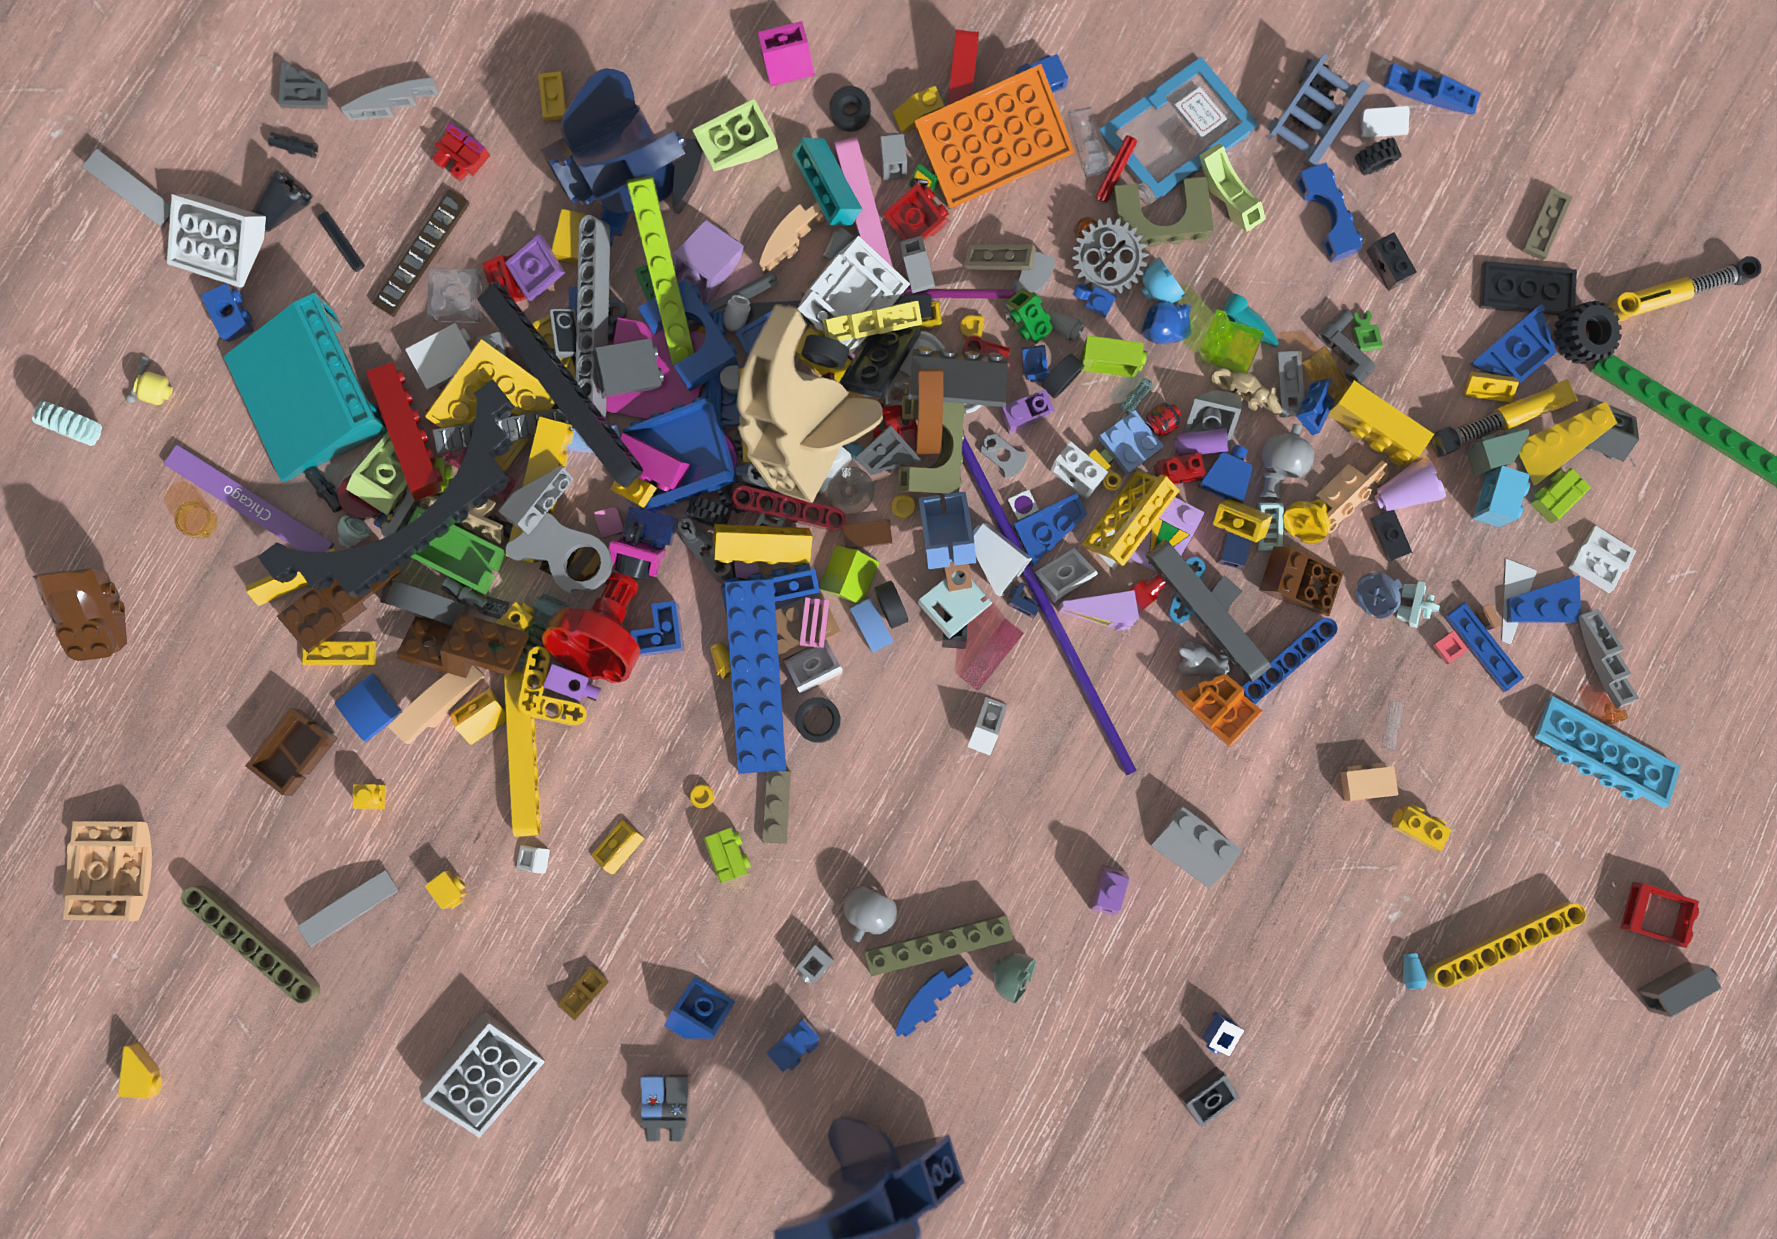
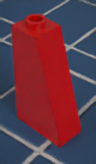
M956 30L948 105L972 95L979 32Z

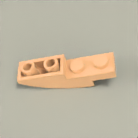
M818 202L806 211L799 204L774 230L765 246L759 263L763 275L768 271H775L780 266L782 260L786 257L791 258L798 252L800 244L797 237H804L811 230L810 227L817 222L822 223L826 220Z

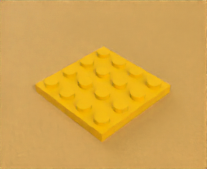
M480 338L424 416L439 427L475 422L477 398L473 393L492 379L515 406L509 416L551 409L555 401L537 378ZM529 438L512 441L513 444L507 453L494 458L504 472Z

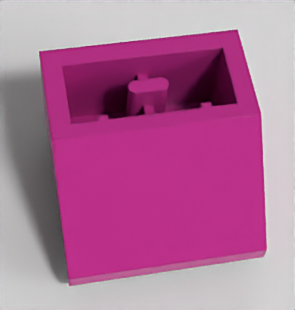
M802 21L758 32L759 45L771 87L815 76Z

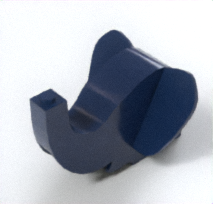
M607 68L596 71L577 91L563 114L561 120L563 138L541 149V152L572 204L581 202L582 205H589L596 199L603 209L612 213L634 211L628 180L653 176L660 203L672 192L675 167L671 161L685 154L682 148L685 142L678 131L674 132L671 128L653 133L643 111L635 103L632 85L625 73Z
M850 1117L835 1119L830 1126L828 1139L841 1168L828 1178V1187L832 1198L824 1206L811 1213L783 1222L773 1230L774 1239H920L921 1230L918 1220L928 1211L940 1206L965 1183L950 1135L939 1136L894 1148L892 1141L884 1132L866 1122Z

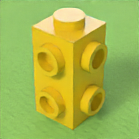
M1413 804L1410 807L1402 806L1401 809L1398 808L1392 817L1393 824L1391 828L1433 851H1442L1452 829L1445 826L1447 822L1435 816L1430 818L1424 815L1425 810Z

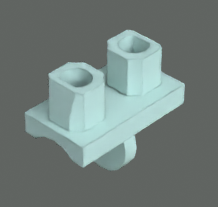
M1418 581L1417 585L1404 584L1402 598L1414 601L1412 607L1399 605L1397 619L1408 622L1410 627L1417 628L1421 609L1424 610L1422 618L1430 619L1431 612L1439 611L1440 606L1433 603L1434 595L1428 594L1426 602H1423L1426 591L1425 582Z

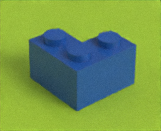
M676 601L651 604L654 628L631 631V636L636 640L640 648L639 657L685 651L679 604Z

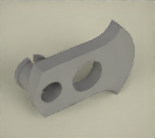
M996 433L987 436L981 448V453L1003 470L1004 479L1017 475L1023 469L1027 460V451H1017ZM992 441L995 443V446L987 448V442ZM1001 449L1008 450L1010 459L1005 462L1000 461L997 458V452Z

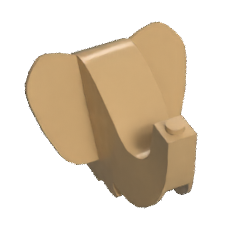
M776 305L754 345L742 374L738 395V405L741 413L739 431L743 440L748 445V458L772 491L813 503L838 455L840 447L856 440L880 424L883 419L882 407L876 400L849 398L846 389L834 380L795 370L793 355L806 324L796 308Z

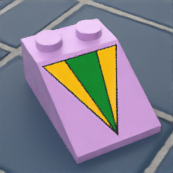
M1175 497L1129 559L1158 574L1145 554L1162 540L1166 539L1181 556L1205 512Z
M1134 591L1063 601L1058 606V612L1108 628L1115 627L1116 631L1130 629L1131 626H1134L1133 623L1139 620Z

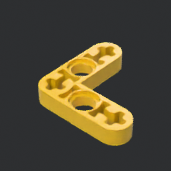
M540 646L530 649L525 657L516 700L517 711L524 716L571 726L583 723L587 712L582 705L542 696L550 655L545 648ZM537 652H540V657H543V661L538 662L537 669H542L541 672L529 670V667H535L536 660L532 658V655L537 654ZM530 674L536 675L539 679V684L536 688L529 687L527 684V677ZM524 690L537 692V695H531L530 703L534 704V707L529 708L528 711L526 706L522 705V702L527 701L529 693L524 694ZM548 703H553L557 706L558 712L555 716H549L546 713L545 707ZM563 705L566 706L564 711L571 712L577 709L580 718H576L573 721V716L565 714L563 719H561Z

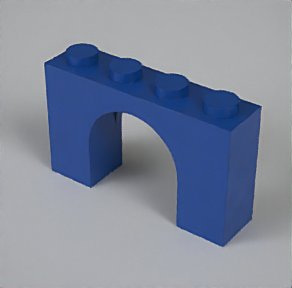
M685 279L678 283L686 318L700 323L706 329V338L702 347L696 353L674 365L683 383L691 392L719 375L724 368L737 364L738 361L735 355L738 354V351L731 341L726 342L723 337L726 333L719 322L715 324L711 316L714 314L707 303L702 304L699 297L702 295L695 284L690 285L688 280ZM656 297L638 307L641 316L653 335L664 329Z

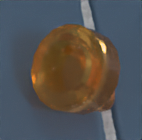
M1084 217L1076 224L1074 233L1078 237L1085 238L1082 230L1085 228L1091 231L1089 224L1093 222L1098 227V223L1091 217Z
M1612 701L1605 704L1604 712L1606 715L1601 716L1605 725L1624 721L1628 718L1626 709H1616Z

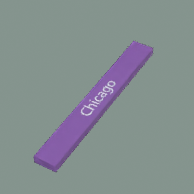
M177 444L163 463L300 551L326 552L335 545Z

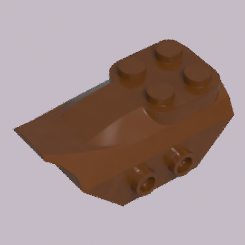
M90 568L33 576L42 594L43 602L48 606L53 622L57 624L55 629L56 636L69 658L76 661L107 658L120 651L127 644L125 606L119 600L116 586L110 581L107 573Z

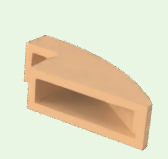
M472 665L466 678L449 673L445 674L414 700L388 728L404 743L411 744L427 726L435 728L485 675L474 665Z

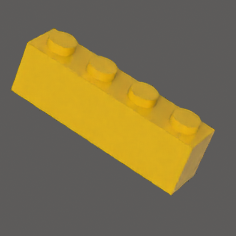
M714 524L713 555L715 560L723 563L740 560L748 564L756 563V561H766L768 564L789 562L792 565H802L803 563H810L813 536L809 528Z

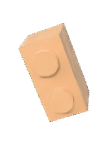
M1386 762L1371 764V769L1362 770V765L1347 767V772H1340L1344 801L1398 795L1394 766L1386 767Z

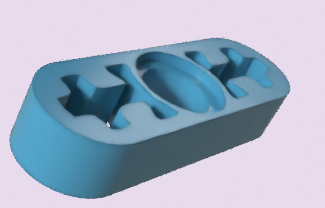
M1198 557L1189 558L1185 562L1189 566L1193 563L1197 564L1196 568L1200 570L1196 571L1195 574L1202 581L1205 572L1203 560ZM1174 592L1168 616L1173 623L1182 624L1189 620L1192 613L1184 604L1182 612L1186 613V615L1180 617V619L1176 618L1177 614L1174 613V610L1179 609L1181 602L1176 601L1177 598L1179 600L1180 598Z

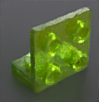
M1217 309L1199 351L1202 360L1205 363L1248 374L1264 332L1256 328L1231 322L1225 311Z

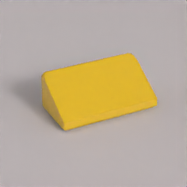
M622 819L591 854V857L605 871L614 874L640 845L644 837Z

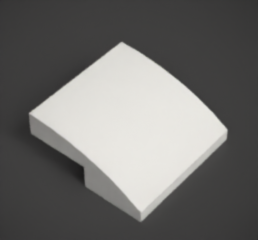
M1594 526L1568 568L1607 593H1610L1615 589L1622 572L1628 569L1636 550L1598 526Z

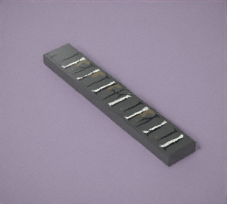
M560 408L511 415L497 421L511 441L535 437L539 417L571 424ZM475 422L432 429L437 454L467 449L472 438Z

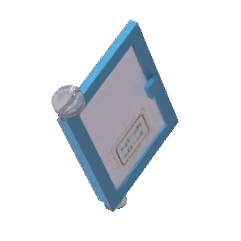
M1200 57L1099 129L1098 133L1115 154L1126 135L1132 136L1137 140V144L1126 167L1140 183L1138 184L1140 200L1149 206L1182 184L1184 179H1189L1203 169L1199 155L1217 143L1224 146L1226 152L1249 136L1258 127L1259 117L1254 110L1247 111L1205 60Z

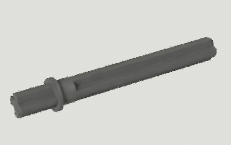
M770 272L708 305L712 312H724L728 300L732 296L740 295L750 299L779 283L777 276L774 272ZM687 319L689 329L700 324L694 320Z

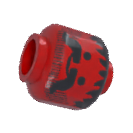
M1162 402L1147 413V421L1145 423L1156 436L1166 437L1180 426L1179 416H1181V412L1176 405L1172 404L1170 406L1168 403Z

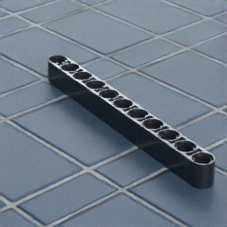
M493 281L478 296L479 303L610 475L620 486L627 488L644 472L643 467L507 290L498 282Z

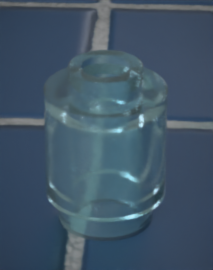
M545 593L541 597L537 596L532 606L536 616L551 621L556 611L570 608V606L566 605V602Z

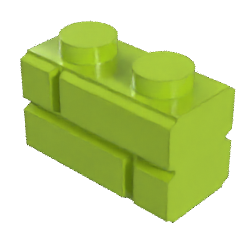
M1573 468L1565 471L1558 470L1550 478L1552 483L1548 487L1542 486L1534 494L1536 499L1531 505L1549 523L1558 521L1591 488Z
M732 827L704 838L720 884L749 873L748 868L751 867V863L747 853L742 854L739 845H742L743 841L739 831L734 832Z

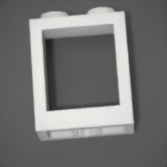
M1072 442L1056 458L1050 470L1051 473L1085 500L1090 497L1108 473V471ZM1070 478H1074L1075 482H1070Z

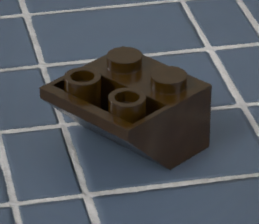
M581 547L571 553L566 566L571 579L580 582L591 579L601 560L597 550L592 547ZM542 560L539 569L552 576L548 561Z

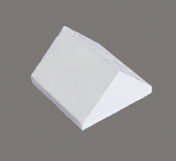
M1075 548L1035 572L1053 603L1058 602L1098 575L1097 571Z
M825 640L824 648L811 647L784 660L800 694L843 673L827 640Z

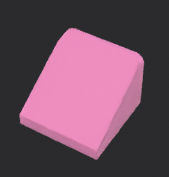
M616 506L594 512L602 538L625 532L619 509Z

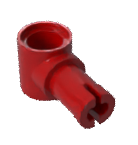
M1158 573L1150 580L1140 581L1129 591L1135 592L1137 606L1142 611L1158 598L1159 591L1167 583Z

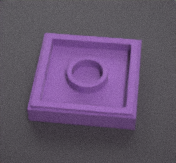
M537 234L505 262L529 301H533L565 274L546 240L540 234Z

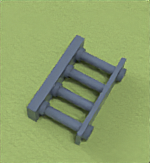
M1325 53L1319 58L1314 57L1307 67L1309 73L1279 118L1274 117L1267 127V130H1269L1266 136L1267 139L1270 140L1276 134H1279L1305 152L1307 158L1304 164L1309 168L1318 164L1370 86L1363 80L1356 85L1354 83L1351 85L1323 66L1328 57ZM1316 74H1319L1345 92L1347 99L1343 105L1340 103L1337 105L1309 85ZM1303 93L1332 113L1331 116L1334 118L1329 125L1327 123L1325 125L1296 106ZM1290 113L1318 132L1320 139L1316 145L1313 143L1309 144L1283 126Z

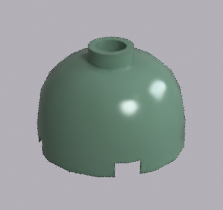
M1010 953L1002 961L997 960L991 973L995 975L993 982L998 994L1004 999L1017 1004L1026 991L1024 987L1027 981L1030 982L1036 967L1035 959L1021 953Z

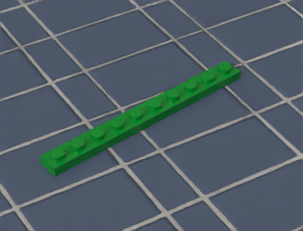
M1612 354L1608 358L1595 362L1590 372L1777 487L1776 455Z

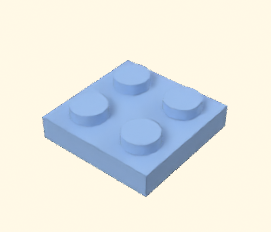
M1136 410L1098 437L1099 441L1126 475L1164 447Z

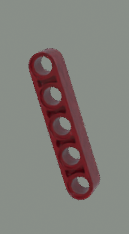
M748 486L737 487L730 496L731 504L737 509L819 529L835 531L842 528L846 523V515L839 508L814 502L810 503ZM737 492L747 494V503L741 504L737 501ZM761 497H766L770 500L771 506L769 509H763L760 506L759 501ZM784 503L792 504L794 508L792 515L784 513ZM808 508L816 511L817 517L815 520H809L806 517V510ZM830 514H836L839 517V524L837 526L830 524Z

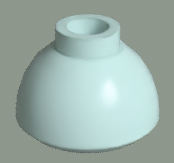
M343 516L338 523V535L340 536L338 541L344 547L357 545L367 536L371 535L368 526L362 520L353 516Z

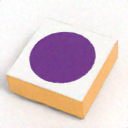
M1026 490L1007 500L1017 522L1039 511L1030 490Z

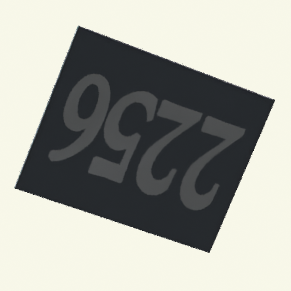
M487 596L486 599L489 600V604H487L488 607L482 614L500 619L507 612L510 602Z

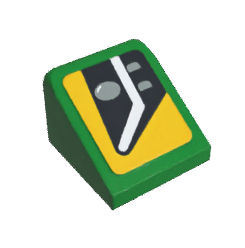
M919 164L909 182V186L913 188L919 183L924 187L928 185L933 191L937 185V177Z

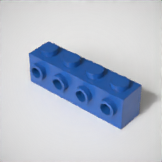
M809 563L796 565V569L786 571V568L772 570V574L765 576L762 573L751 574L748 576L749 579H746H774L775 602L820 593L815 565L810 566ZM739 577L727 579L725 582L740 580ZM722 584L721 593L725 611L727 612L725 584Z

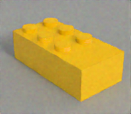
M1353 381L1341 392L1328 414L1329 417L1349 429L1352 436L1365 440L1374 451L1383 452L1390 457L1389 460L1398 466L1405 467L1419 458L1434 436L1432 432L1356 381Z

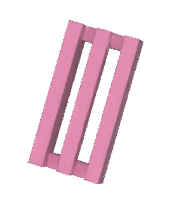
M805 598L800 646L824 648L829 600ZM810 604H814L810 642L806 641L809 609ZM819 605H823L820 641L817 643L815 642L818 611Z

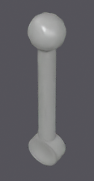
M141 357L139 359L140 368L137 376L142 375L145 367L150 365L148 358ZM134 384L130 394L126 396L128 403H133L136 400L135 392H133Z

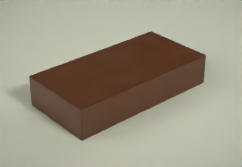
M890 519L843 526L846 548L856 549L893 544Z

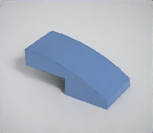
M871 597L849 607L872 653L894 642Z

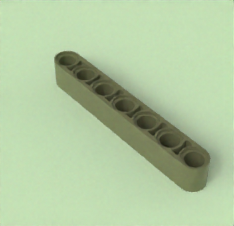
M195 886L183 891L181 901L184 907L292 1000L303 1004L315 1000L319 996L321 988L313 977L206 886ZM196 891L200 894L198 903L193 898ZM213 907L218 910L216 919L211 914ZM231 923H234L237 928L234 935L229 929ZM250 938L255 943L253 950H250L247 945ZM267 954L273 957L271 966L266 963ZM286 969L291 973V980L289 982L284 978ZM304 985L310 990L308 997L302 994V987Z

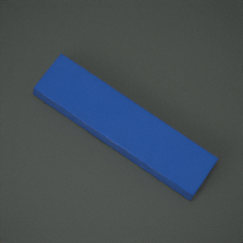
M1465 602L1444 616L1502 692L1508 691L1525 678Z

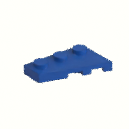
M1077 493L1013 523L1026 553L1032 557L1030 561L1032 566H1035L1087 515Z

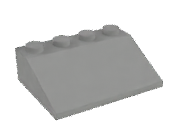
M484 1011L419 1086L423 1102L480 1138L545 1061L503 1023Z

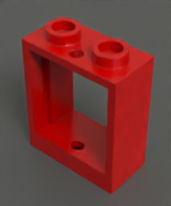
M1632 882L1620 929L1673 946L1687 948L1693 938L1692 928L1694 920L1699 915V901L1648 884ZM1650 894L1681 904L1672 937L1641 928Z

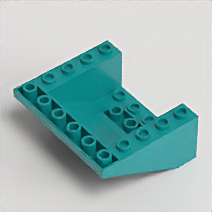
M315 292L290 304L223 356L282 482L303 474L388 432L381 411L367 400L336 332L343 330L334 309Z

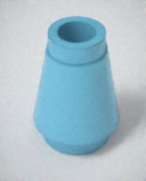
M1418 953L1403 955V984H1405L1406 990L1426 988L1425 982H1427V978Z

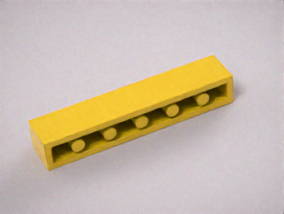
M539 417L522 487L560 466H566L568 461L567 446L572 443L574 437L573 425ZM557 500L554 503L553 507L549 509L547 513L551 514L555 512ZM514 524L509 542L524 532ZM523 559V561L530 563L539 562V560L536 559Z

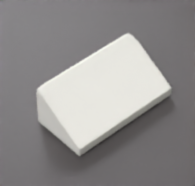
M1409 106L1364 109L1359 116L1361 137L1407 135Z

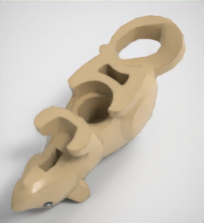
M1218 368L1213 372V384L1222 391L1241 395V401H1249L1248 407L1252 411H1256L1258 408L1257 404L1273 413L1278 414L1282 412L1280 400L1276 396V388L1266 389L1252 373L1247 371L1231 373L1225 368ZM1219 376L1225 377L1228 383L1227 387L1221 383Z

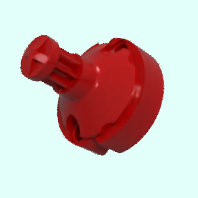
M612 572L606 580V587L601 597L595 600L591 609L563 608L556 611L542 637L547 651L562 665L582 676L596 681L604 679L610 683L626 681L638 661L640 648L636 640L624 628L622 622L626 616V608L631 598L635 597L639 590L638 583L627 575Z

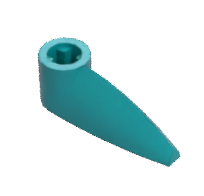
M1230 294L1219 315L1220 318L1253 338L1272 347H1277L1279 341L1267 322L1248 306L1247 299L1239 294Z

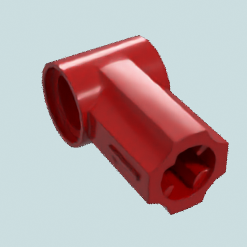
M978 336L968 337L962 348V353L969 351L967 348L969 345H975L978 347L980 355L1000 353L1007 357V359L1010 350L1009 347L983 341Z

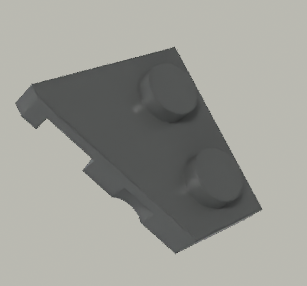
M281 62L279 106L281 108L327 109L328 85L317 78L310 77L309 74L301 70L294 69L286 62Z
M891 425L855 456L870 475L889 469H896L910 463H917L921 460Z

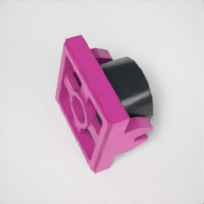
M623 536L610 542L609 546L613 566H615L614 570L621 574L641 579L657 576L661 560L665 557L666 553L665 548L640 541L639 545H635L633 541L627 543L626 537Z

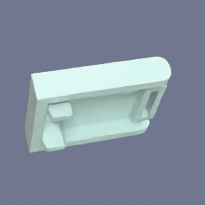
M956 571L952 574L953 583L961 585L965 582V575L962 578L959 577L963 572ZM945 578L918 601V605L948 638H951L992 604L990 598L984 602L981 601L986 597V594L972 579V588L949 592L947 579ZM937 602L952 617L947 623L933 609Z

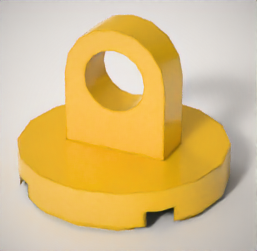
M1318 499L1311 502L1298 501L1292 503L1283 516L1284 527L1288 533L1294 538L1297 536L1304 543L1315 544L1321 542L1328 535L1331 527L1325 502Z

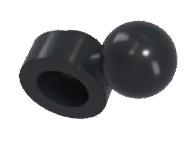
M617 298L609 299L608 341H614L618 318L625 319L627 315L626 305ZM614 308H619L617 315L612 314Z

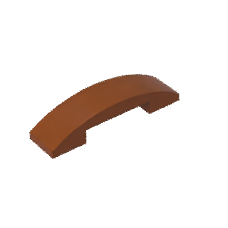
M918 369L916 454H940L943 424V369Z

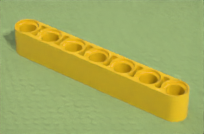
M523 670L513 671L511 676H504L511 814L514 837L540 835L541 832L535 718L520 714L516 708ZM532 674L527 677V684L533 688ZM524 690V694L529 693L527 701L522 702V705L526 706L528 711L529 708L534 707V704L530 703L533 692Z
M1560 903L1433 964L1427 970V978L1435 986L1442 988L1452 987L1581 925L1586 919V910L1580 904ZM1570 908L1574 911V916L1571 920L1567 915ZM1549 918H1551L1553 922V926L1550 930H1548L1546 927V921ZM1529 928L1531 930V937L1529 940H1526L1524 932ZM1508 939L1510 947L1505 951L1502 945L1504 940ZM1484 949L1488 951V958L1485 961L1481 959V953ZM1465 959L1467 967L1461 972L1459 964ZM1444 970L1445 979L1439 982L1437 975L1439 971Z

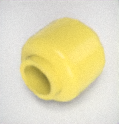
M149 371L137 376L133 392L137 393L139 400L154 405H161L165 399L169 400L173 391V387L169 386V380L166 376Z

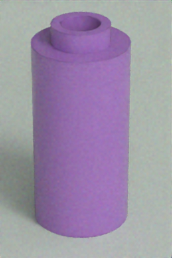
M1226 428L1178 433V438L1174 439L1175 453L1180 452V456L1199 452L1201 454L1228 452Z

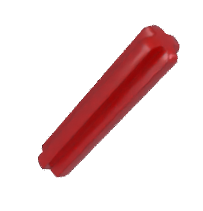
M1125 136L1095 195L1098 200L1102 202L1108 201L1137 144V140L1134 137Z

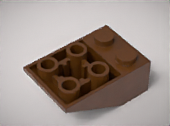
M1273 546L1259 591L1278 600L1330 616L1344 572L1293 547Z

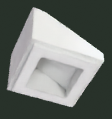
M520 845L516 869L534 873H545L550 853L549 849Z

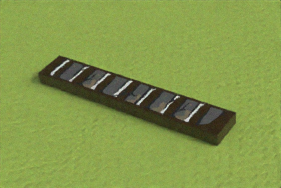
M450 189L447 191L372 304L393 318L395 317L470 205L468 200Z

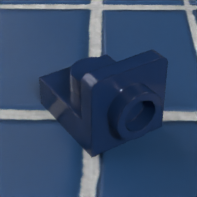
M1021 582L1019 587L1014 585L1007 597L1011 599L1008 606L1034 619L1040 607L1036 606L1037 602L1030 597H1020L1025 586L1023 582Z

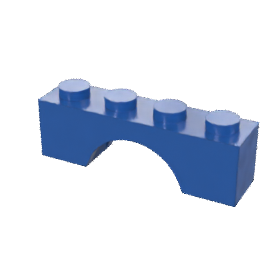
M1327 162L1301 171L1295 181L1304 201H1314L1326 208L1331 217L1330 233L1322 241L1330 263L1356 254L1362 247V237L1353 225L1352 213L1346 209L1343 192L1337 188L1334 171L1328 167Z

